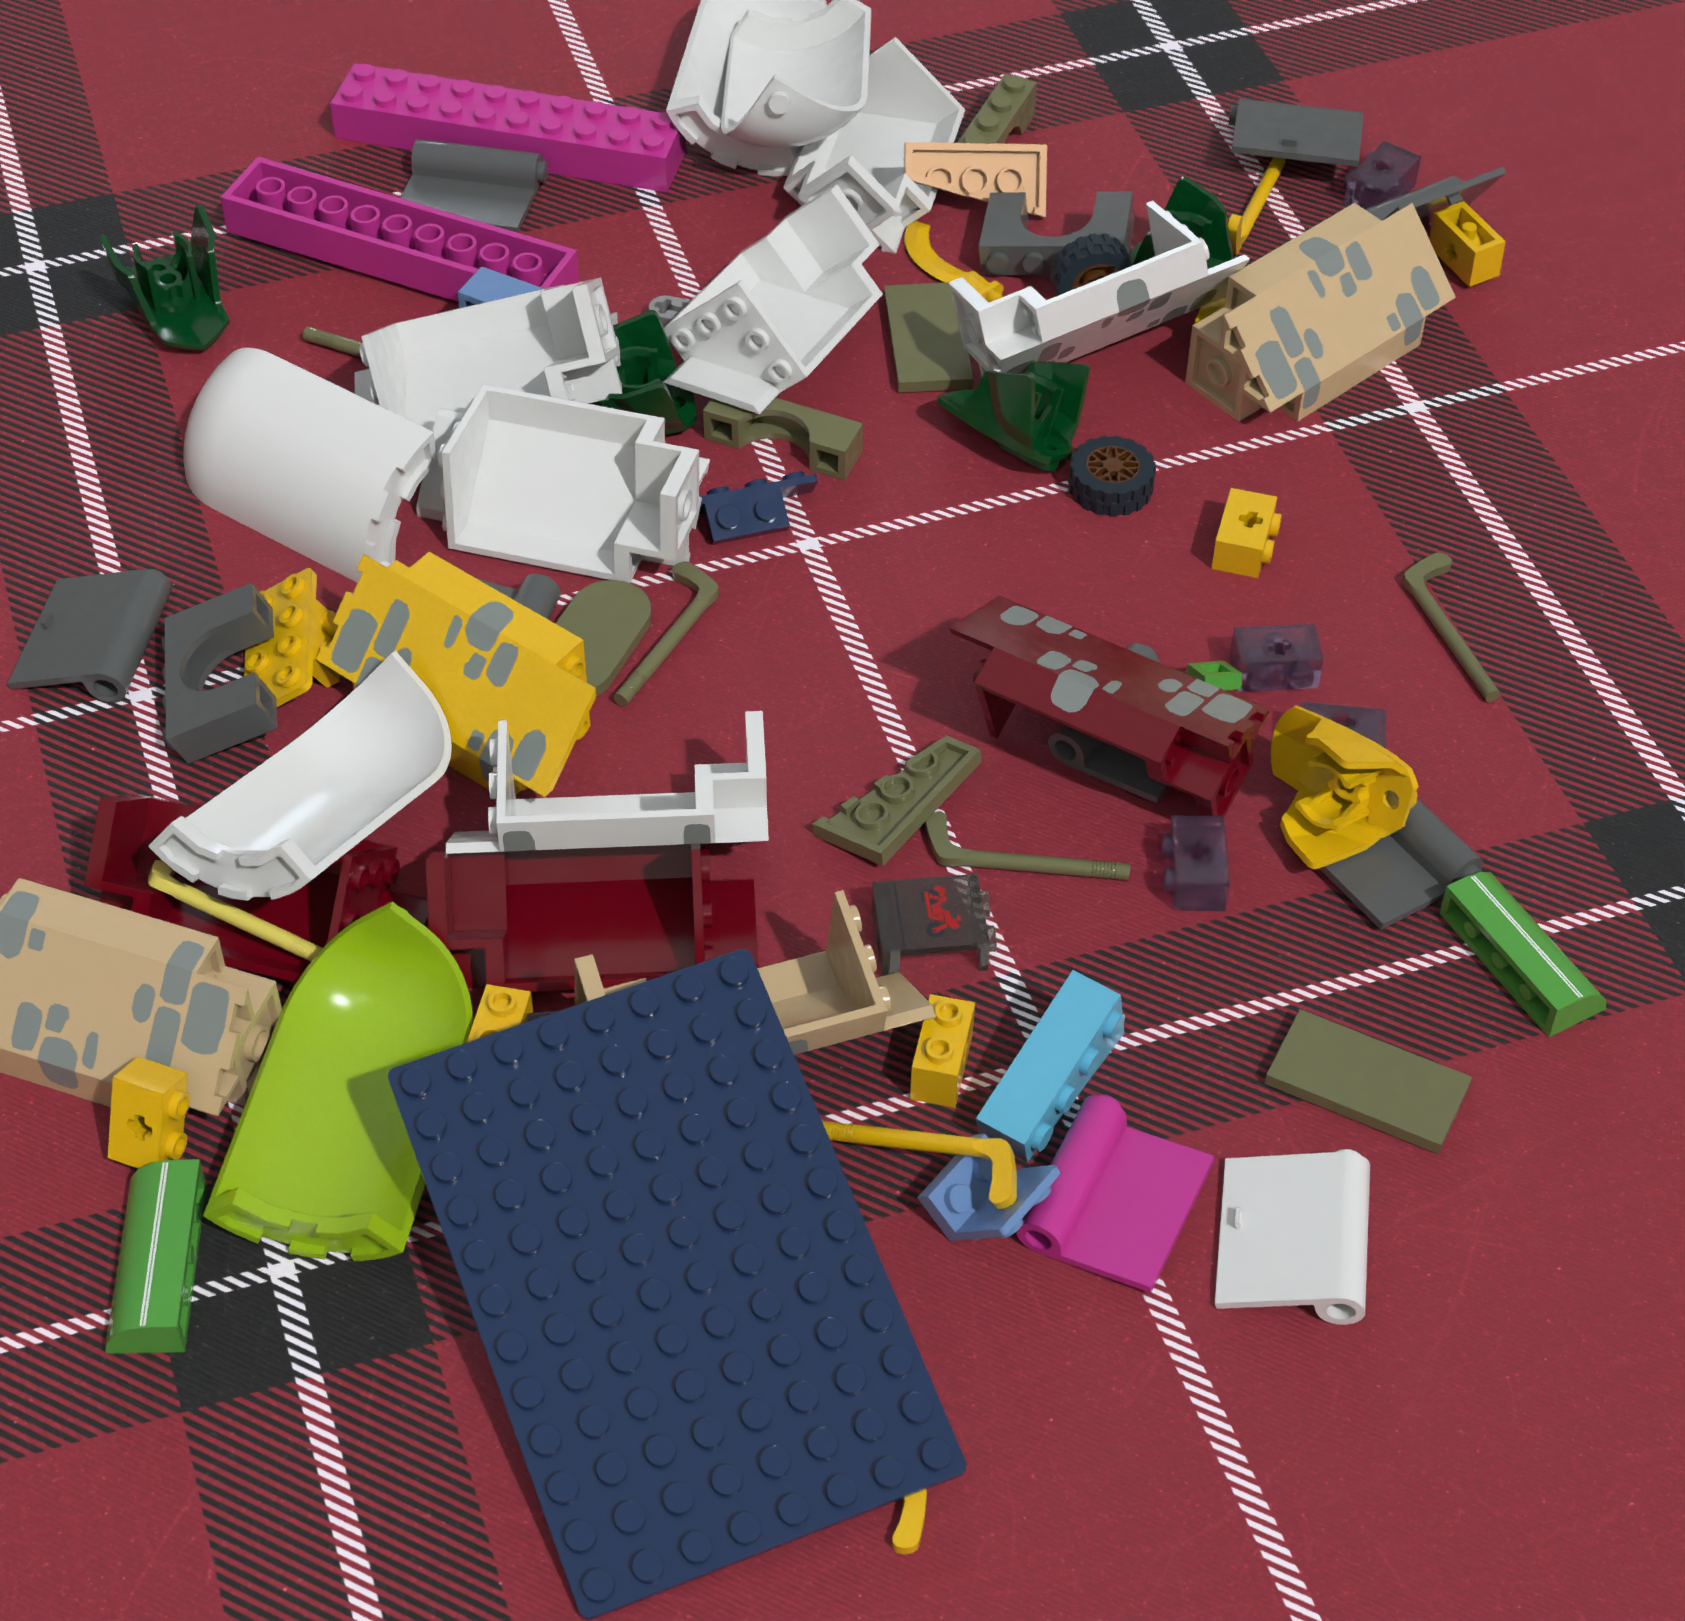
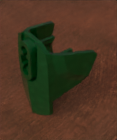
M1182 176L1178 180L1164 210L1169 211L1174 219L1181 224H1185L1189 231L1205 241L1210 255L1209 259L1206 260L1208 269L1235 259L1229 234L1226 208L1215 195L1190 178ZM1151 231L1146 233L1143 241L1136 244L1129 254L1133 265L1155 257Z
M202 204L195 206L190 241L179 234L178 231L172 232L176 253L142 262L139 246L134 244L132 249L135 265L130 269H127L120 263L106 235L99 236L117 282L128 291L134 305L144 320L165 345L183 349L205 350L220 337L230 324L220 296L214 251L216 235Z
M649 310L613 326L615 336L619 340L621 366H617V371L622 383V394H608L606 400L589 404L665 418V434L688 430L696 422L694 392L664 383L677 367L658 313L655 310Z
M1033 362L1024 374L987 371L984 373L976 389L959 390L943 395L939 394L936 402L976 430L997 441V445L1003 450L1039 469L1055 471L1060 460H1070L1072 456V440L1079 426L1090 369L1089 365L1085 363Z

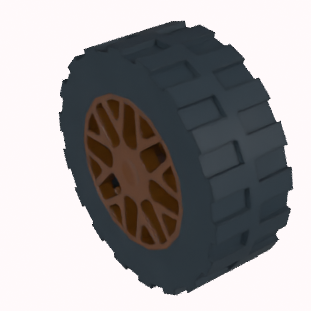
M1094 233L1089 234V236L1076 238L1075 241L1067 243L1064 249L1056 254V259L1050 267L1052 271L1050 279L1057 296L1131 267L1133 263L1124 244H1121L1119 239L1116 237L1112 238L1108 234L1096 235Z
M1107 435L1099 436L1096 439L1091 438L1083 445L1080 444L1076 452H1073L1071 456L1068 481L1070 495H1073V500L1077 504L1082 505L1083 509L1093 511L1097 515L1117 517V515L1126 516L1130 515L1131 512H1138L1143 508L1144 504H1148L1151 495H1153L1156 462H1153L1154 457L1151 452L1149 453L1146 450L1145 446L1137 444L1135 440L1130 438L1125 439L1121 438V436L1107 437Z

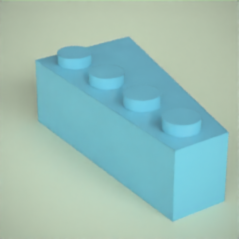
M1072 970L976 1117L979 1134L985 1133L988 1138H1001L1007 1141L1014 1152V1156L1027 1163L1036 1151L1041 1152L1048 1144L1055 1125L1069 1111L1076 1097L1125 1033V1015L1122 1012L1121 994Z

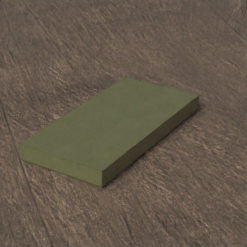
M949 282L885 285L884 301L898 393L973 389L970 357L963 346Z
M1300 1009L1266 1074L1265 1084L1439 1154L1467 1094L1472 1077Z

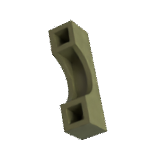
M1004 74L957 143L1004 144L1010 132L1022 135L1035 115L1037 82L1026 80L1016 75Z
M712 398L703 410L705 440L736 449L761 439L786 440L799 446L806 453L809 459L810 471L840 480H846L863 452V423L775 398L761 414Z

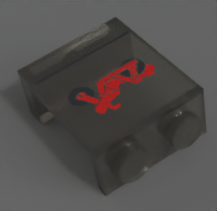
M978 874L872 882L871 912L881 976L900 972V956L975 950L979 971H988L989 952H996L997 941L994 925L987 926L985 917H990V900L988 891H980Z

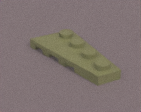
M947 735L906 761V769L892 776L886 774L874 782L875 789L860 799L853 796L840 805L841 812L832 818L827 819L823 816L812 823L814 836L884 866L982 762L981 749Z

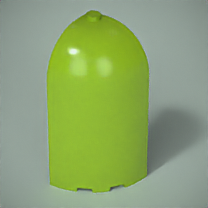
M390 902L357 919L339 932L312 960L290 992L277 1020L203 1215L218 1226L255 1243H259L261 1236L289 1244L288 1253L325 1260L327 1252L351 1253L350 1257L353 1261H366L387 1258L403 1253L425 1187V1181L389 1084L388 1073L394 1067L467 1043L473 1025V1011L466 981L450 951L434 933L394 902Z

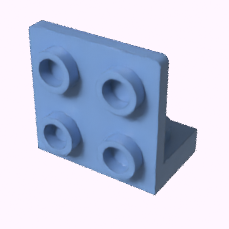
M985 1133L972 1136L975 1138L988 1139ZM955 1155L917 1198L950 1241L971 1239L977 1241L983 1238L995 1237L1004 1239L1017 1232L1023 1225V1216L1032 1206L1042 1202L1052 1190L1050 1185L1061 1172L1056 1165L1016 1169L1017 1199L1010 1207L997 1209L989 1200L992 1182V1161L980 1157Z

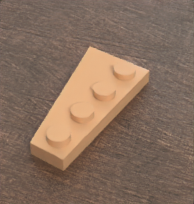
M904 143V173L914 183L987 203L990 193L1026 192L1028 214L1042 218L1046 217L1047 144Z

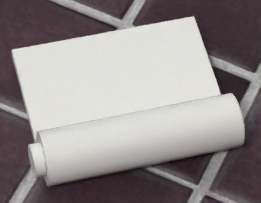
M1350 1149L1327 1153L1225 1158L1215 1292L1216 1308L1314 1305L1318 1316L1326 1322L1347 1325L1361 1321L1365 1316L1370 1188V1163L1367 1158Z

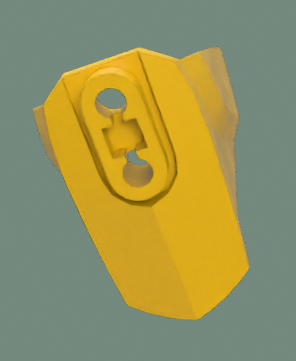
M1297 705L1287 710L1278 720L1271 745L1273 775L1298 791L1289 809L1282 816L1280 827L1288 845L1309 868L1319 869L1363 852L1381 838L1406 826L1410 809L1417 803V788L1419 786L1412 768L1403 760L1363 735Z

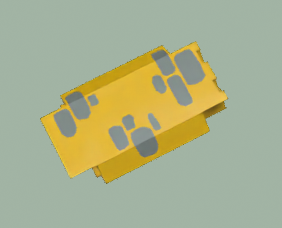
M431 552L425 554L410 568L397 560L386 567L363 554L356 568L361 571L362 575L354 592L345 593L333 620V623L338 625L332 642L328 645H322L316 660L352 681L353 688L355 689L391 653L396 651L429 688L443 710L449 726L452 744L451 758L448 766L489 790V773H493V767H497V765H491L490 739H498V721L507 720L515 795L521 790L530 788L541 796L546 797L554 789L575 741L584 737L590 727L589 711L596 699V688L587 683L584 640Z

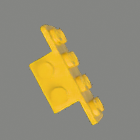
M306 568L297 574H292L273 587L260 591L273 608L274 637L245 649L244 676L255 672L276 696L277 707L307 692L312 686L313 677L326 688L340 682V674L316 660L322 645H328L332 642L338 625L333 623L336 613L329 611L316 599L317 574L311 568Z

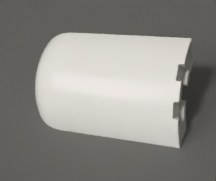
M701 0L666 109L667 114L679 132L691 144L696 142L712 153L711 158L733 169H736L738 165L758 170V175L788 176L800 146L790 148L759 147L738 141L721 131L731 33L748 9L773 18H791V21H801L808 18L809 14L824 9L827 6L826 0Z
M833 0L824 9L809 14L808 18L801 21H791V18H773L748 9L731 33L721 117L722 133L738 141L759 147L790 148L821 140L850 122L864 107L868 97L871 8L858 0Z
M241 348L233 351L213 371L194 403L184 439L186 481L193 494L201 502L357 583L362 573L356 568L363 554L386 567L395 561L396 538L401 524L400 521L395 519L398 507L403 499L411 500L419 483L437 463L434 432L284 359L256 348Z
M394 651L345 699L301 736L188 817L180 816L174 820L148 847L162 861L187 880L195 882L197 879H200L218 888V895L246 901L252 897H271L272 900L287 896L305 886L442 777L449 765L452 750L450 730L443 710L425 683L403 658Z

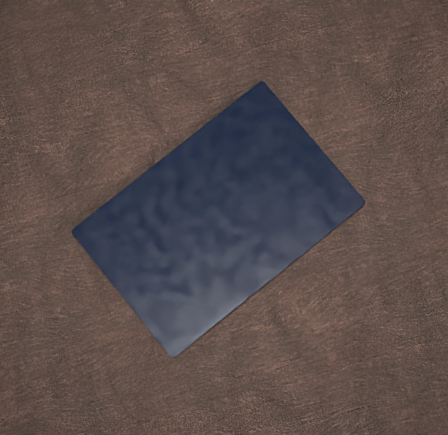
M739 949L394 1067L389 1071V1084L573 1598L583 1619H596L964 1474L967 1466L966 1460L754 959L748 950Z

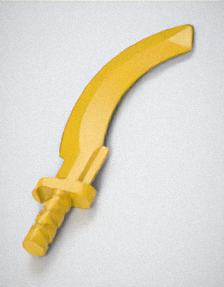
M916 220L907 225L904 235L907 252L913 261L924 271L944 283L963 277L989 303L1003 297L1001 294L1004 286L998 281L994 280L989 283L975 271L965 272L940 258L931 247L929 241L930 225Z

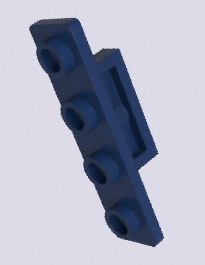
M800 471L783 476L781 481L767 483L766 479H757L744 485L745 488L730 490L729 487L722 486L707 491V495L700 496L702 501L699 515H705L712 545L788 530L790 524L783 498L813 492L818 483L816 474L805 476V473Z

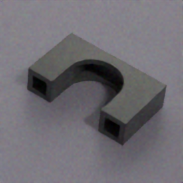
M1026 192L990 193L978 246L982 275H1050L1052 273L1050 267L1056 259V254L1061 252L1067 243L1075 241L1078 237H1085L1094 233L1096 235L1108 234L1112 238L1116 237L1121 244H1124L1128 254H1130L1135 224L1133 192H1097L1093 215L1089 223L1075 233L1059 237L1040 236L1027 230L1029 219Z
M252 582L165 618V636L162 638V645L165 651V666L162 668L165 680V697H163L162 702L166 712V727L163 728V737L167 746L172 751L176 750L188 764L278 728L276 696L255 672L220 687L202 691L209 674L221 661L238 651L274 637L273 608Z

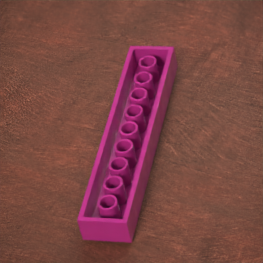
M354 63L330 103L335 138L412 150L414 142L418 138L541 153L543 161H548V173L665 193L668 192L686 153V138L673 124L667 112H654L635 107L604 104L600 101L592 102L573 99L568 96L542 94L532 90L524 91L505 88L500 85H487L468 80L449 79L433 74H418L401 69H387L370 64Z
M257 157L220 197L226 230L229 233L459 302L458 291L481 266L544 289L579 282L578 256L575 249L262 157Z

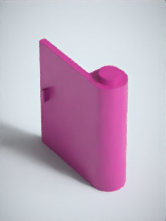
M1108 1095L1089 1096L1083 1101L1051 1165H1056L1061 1174L1050 1185L1052 1189L1050 1194L1042 1202L1032 1206L1023 1216L1024 1222L1016 1232L1017 1236L1026 1247L1038 1254L1152 1293L1212 1168L1215 1156L1127 1127L1126 1114L1116 1099Z

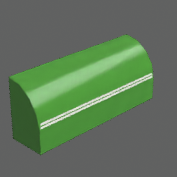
M1478 872L1446 886L1440 915L1548 1037L1606 1010L1607 1000L1491 872Z
M199 1159L152 1162L139 1168L131 1177L105 1354L185 1352L207 1188Z

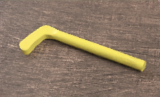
M154 861L148 875V884L153 888L312 962L323 949L314 943L308 942L297 935L190 885L180 883L173 878L175 871L164 861Z

